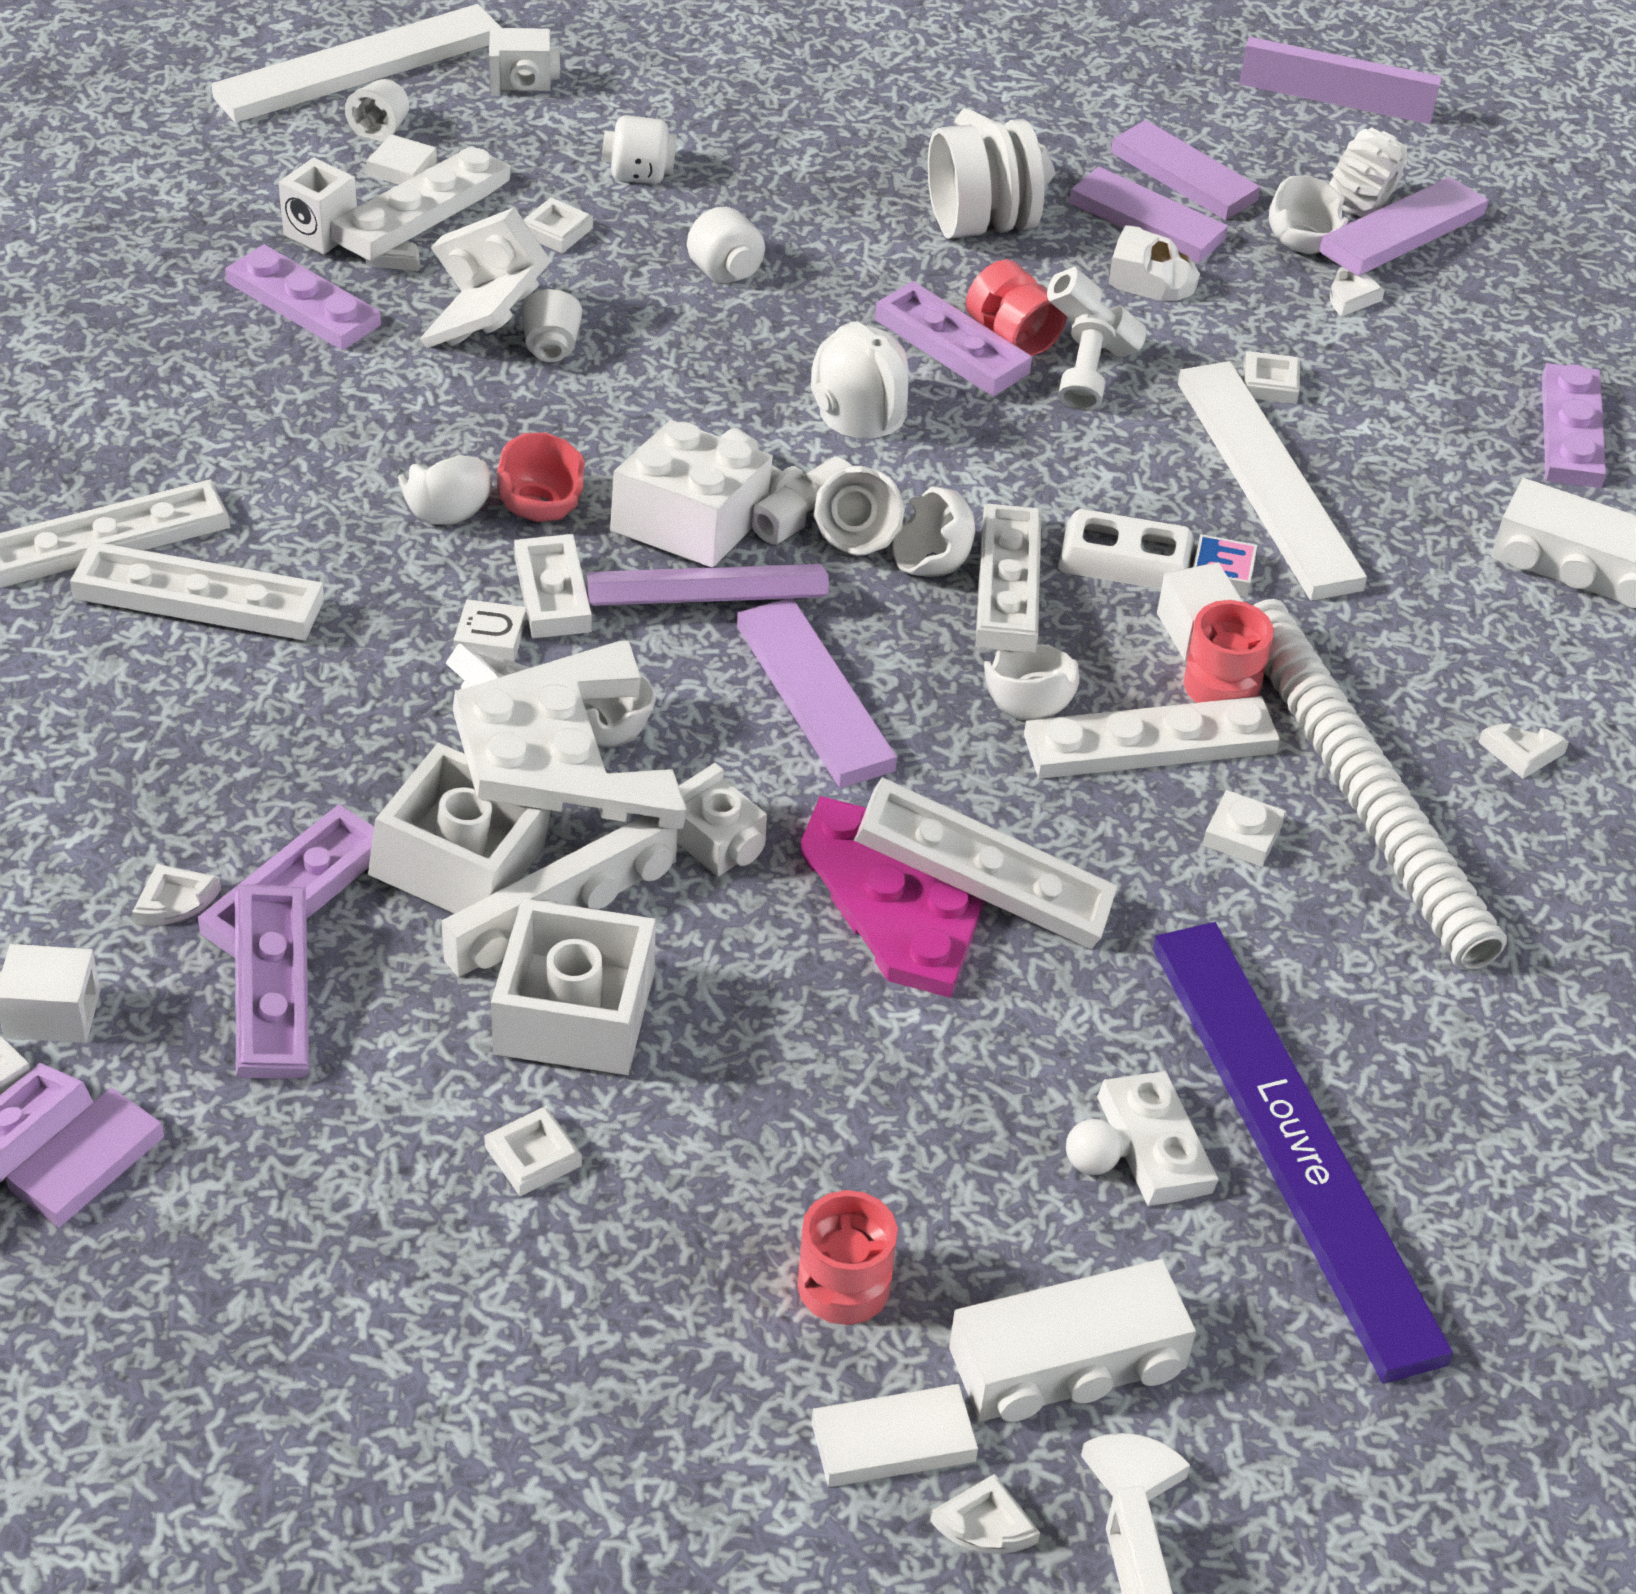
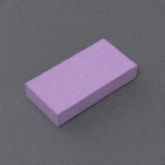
M111 1087L5 1177L8 1190L60 1228L164 1137L162 1123Z

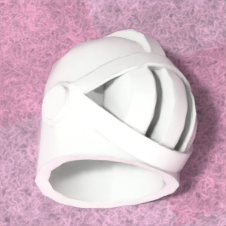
M857 321L849 322L839 327L835 333L830 335L818 348L811 375V390L820 407V416L826 424L840 434L855 438H878L891 434L900 428L907 417L909 368L905 350L891 333L869 325L865 326Z

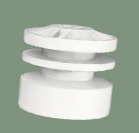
M1025 119L1010 120L1005 125L999 121L990 122L985 126L982 137L978 129L971 124L940 127L933 131L928 151V184L933 213L947 239L981 235L986 232L989 221H991L999 233L1012 230L1014 225L1019 231L1030 230L1038 226L1044 205V170L1037 136L1028 121Z

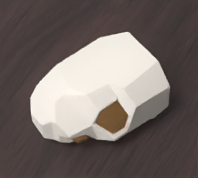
M1126 225L1118 239L1113 254L1109 284L1118 290L1159 301H1178L1194 293L1200 273L1192 259L1188 255L1179 252L1171 239L1142 230L1140 227Z

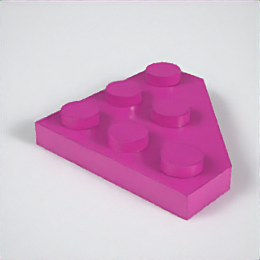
M820 796L801 839L800 855L811 871L816 870L831 892V900L855 935L860 934L875 956V964L887 981L952 998L986 901L854 841L867 808Z

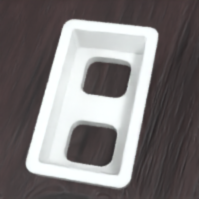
M1079 509L1071 516L1067 523L1058 569L1061 572L1161 589L1164 573L1192 567L1195 542L1192 532L1185 526ZM1084 530L1118 535L1117 543L1113 546L1086 542L1083 539ZM1141 540L1176 545L1175 553L1171 556L1144 552L1140 548Z

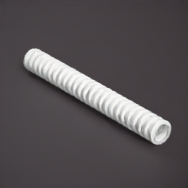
M1276 599L1263 600L1254 604L1253 606L1259 608L1269 617L1274 628L1268 661L1264 673L1271 679L1273 687L1279 692L1281 699L1288 705V710L1296 718L1298 725L1304 730L1305 736L1313 744L1316 753L1322 757L1323 764L1330 770L1331 776L1339 784L1342 793L1348 797L1349 804L1357 811V816L1366 825L1368 833L1375 839L1377 847L1384 853L1387 862L1394 867V873L1403 881V887L1412 896L1414 904L1422 910V916L1432 926V931L1441 940L1444 950L1451 955L1453 964L1460 970L1477 969L1488 965L1503 951L1507 943L1506 934L1497 926L1496 919L1487 911L1486 904L1477 896L1474 886L1467 882L1466 874L1458 867L1455 858L1448 853L1447 846L1438 838L1437 831L1429 824V819L1420 810L1417 801L1410 796L1409 789L1401 782L1399 774L1392 769V764L1383 755L1380 746L1374 742V737L1365 728L1362 719L1356 715V710L1348 702L1346 695L1339 689L1338 683L1330 676V671L1322 663L1319 655L1313 651V646L1305 638V634L1297 626L1295 619L1288 613L1287 607L1280 600ZM1481 959L1484 960L1479 964L1465 965V963Z

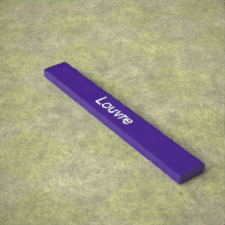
M1216 921L1155 935L1153 951L1382 1384L1449 1366L1453 1355L1451 1347Z

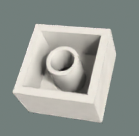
M669 420L614 470L610 530L713 568L752 529L754 505L769 496L773 455L753 449L743 441L727 440L707 433L691 423Z
M437 743L375 819L368 875L455 914L521 880L545 845L551 810L477 799L465 754Z
M522 898L491 1000L493 1054L629 1075L655 972L656 919Z

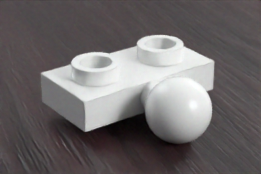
M1162 1071L1103 1080L1097 1098L1109 1123L1100 1119H1088L1073 1127L1066 1141V1153L1071 1164L1082 1173L1100 1175L1110 1171L1118 1163L1120 1157H1125L1147 1206L1173 1203L1212 1194L1219 1179L1167 1072Z

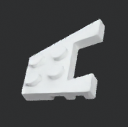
M628 640L617 641L455 691L453 713L477 799L559 812L562 811L563 803L598 808L601 818L626 822L627 813L659 817L658 827L683 829L687 809L673 769L606 773L583 700L638 697L641 675Z

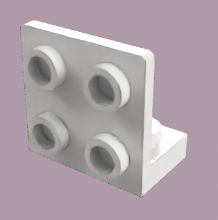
M515 207L442 235L431 247L448 274L461 290V293L420 337L421 342L427 348L443 342H447L449 346H454L465 340L474 331L483 329L485 333L493 332L510 320L513 315L510 308L515 302L524 299L539 286L536 278L549 265L551 260Z

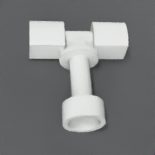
M1073 267L1055 274L1047 291L1049 302L1072 321H1075L1072 325L1071 335L1080 344L1075 368L1066 370L1062 375L1058 398L1062 404L1068 407L1095 410L1102 403L1105 389V379L1097 372L1101 348L1105 347L1118 357H1125L1140 351L1144 344L1146 327L1121 305L1110 309L1101 302V288L1078 268Z
M738 428L730 429L721 436L727 440L743 441L751 448L759 450L757 440ZM833 457L806 473V475L796 466H791L781 471L772 465L769 496L754 505L752 528L755 533L767 543L777 545L803 529L806 522V513L815 508L817 492L824 482L834 472L846 469L852 465L842 458Z

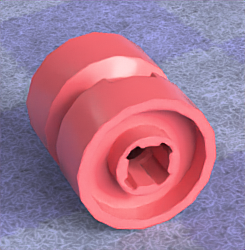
M1008 259L996 261L986 267L975 278L966 298V310L974 320L1030 356L1048 350L1061 335L1067 320V316L1049 302L1047 297L1048 289L1043 285H1039L1034 277L1015 261Z
M1235 600L1215 601L1204 606L1199 611L1195 619L1190 645L1191 654L1187 659L1183 681L1187 694L1196 703L1260 696L1265 665L1268 661L1274 631L1269 617L1259 608L1246 602Z
M843 1190L828 1193L818 1199L804 1215L797 1287L801 1300L814 1315L829 1323L851 1325L866 1322L880 1313L889 1300L898 1227L893 1213L881 1200L865 1192Z

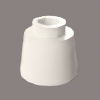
M388 79L376 80L355 91L348 97L345 104V116L352 130L359 136L384 142L390 134L394 135L409 111V100L406 92L400 85Z
M546 289L529 295L522 303L521 314L528 350L538 359L545 362H557L574 350L583 310L580 302L574 296L561 290Z

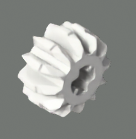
M1371 127L1368 130L1360 131L1355 139L1349 142L1346 151L1340 156L1337 167L1332 172L1333 178L1329 185L1344 196L1342 211L1362 218L1387 205L1389 197L1396 191V186L1403 176V169L1408 162L1407 146L1397 141V137Z

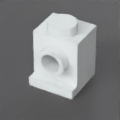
M490 28L489 66L491 96H501V90L550 91V79H560V49H550V29Z
M713 763L679 785L687 811L683 829H677V843L719 877L735 865L746 866L759 856L766 841L767 814L723 778L724 769Z

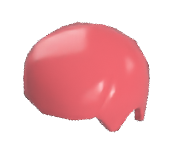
M546 432L523 433L508 441L502 450L497 470V490L500 500L505 503L508 510L521 518L535 522L562 520L578 506V501L583 492L585 461L582 454L567 440ZM540 497H543L548 501H543Z

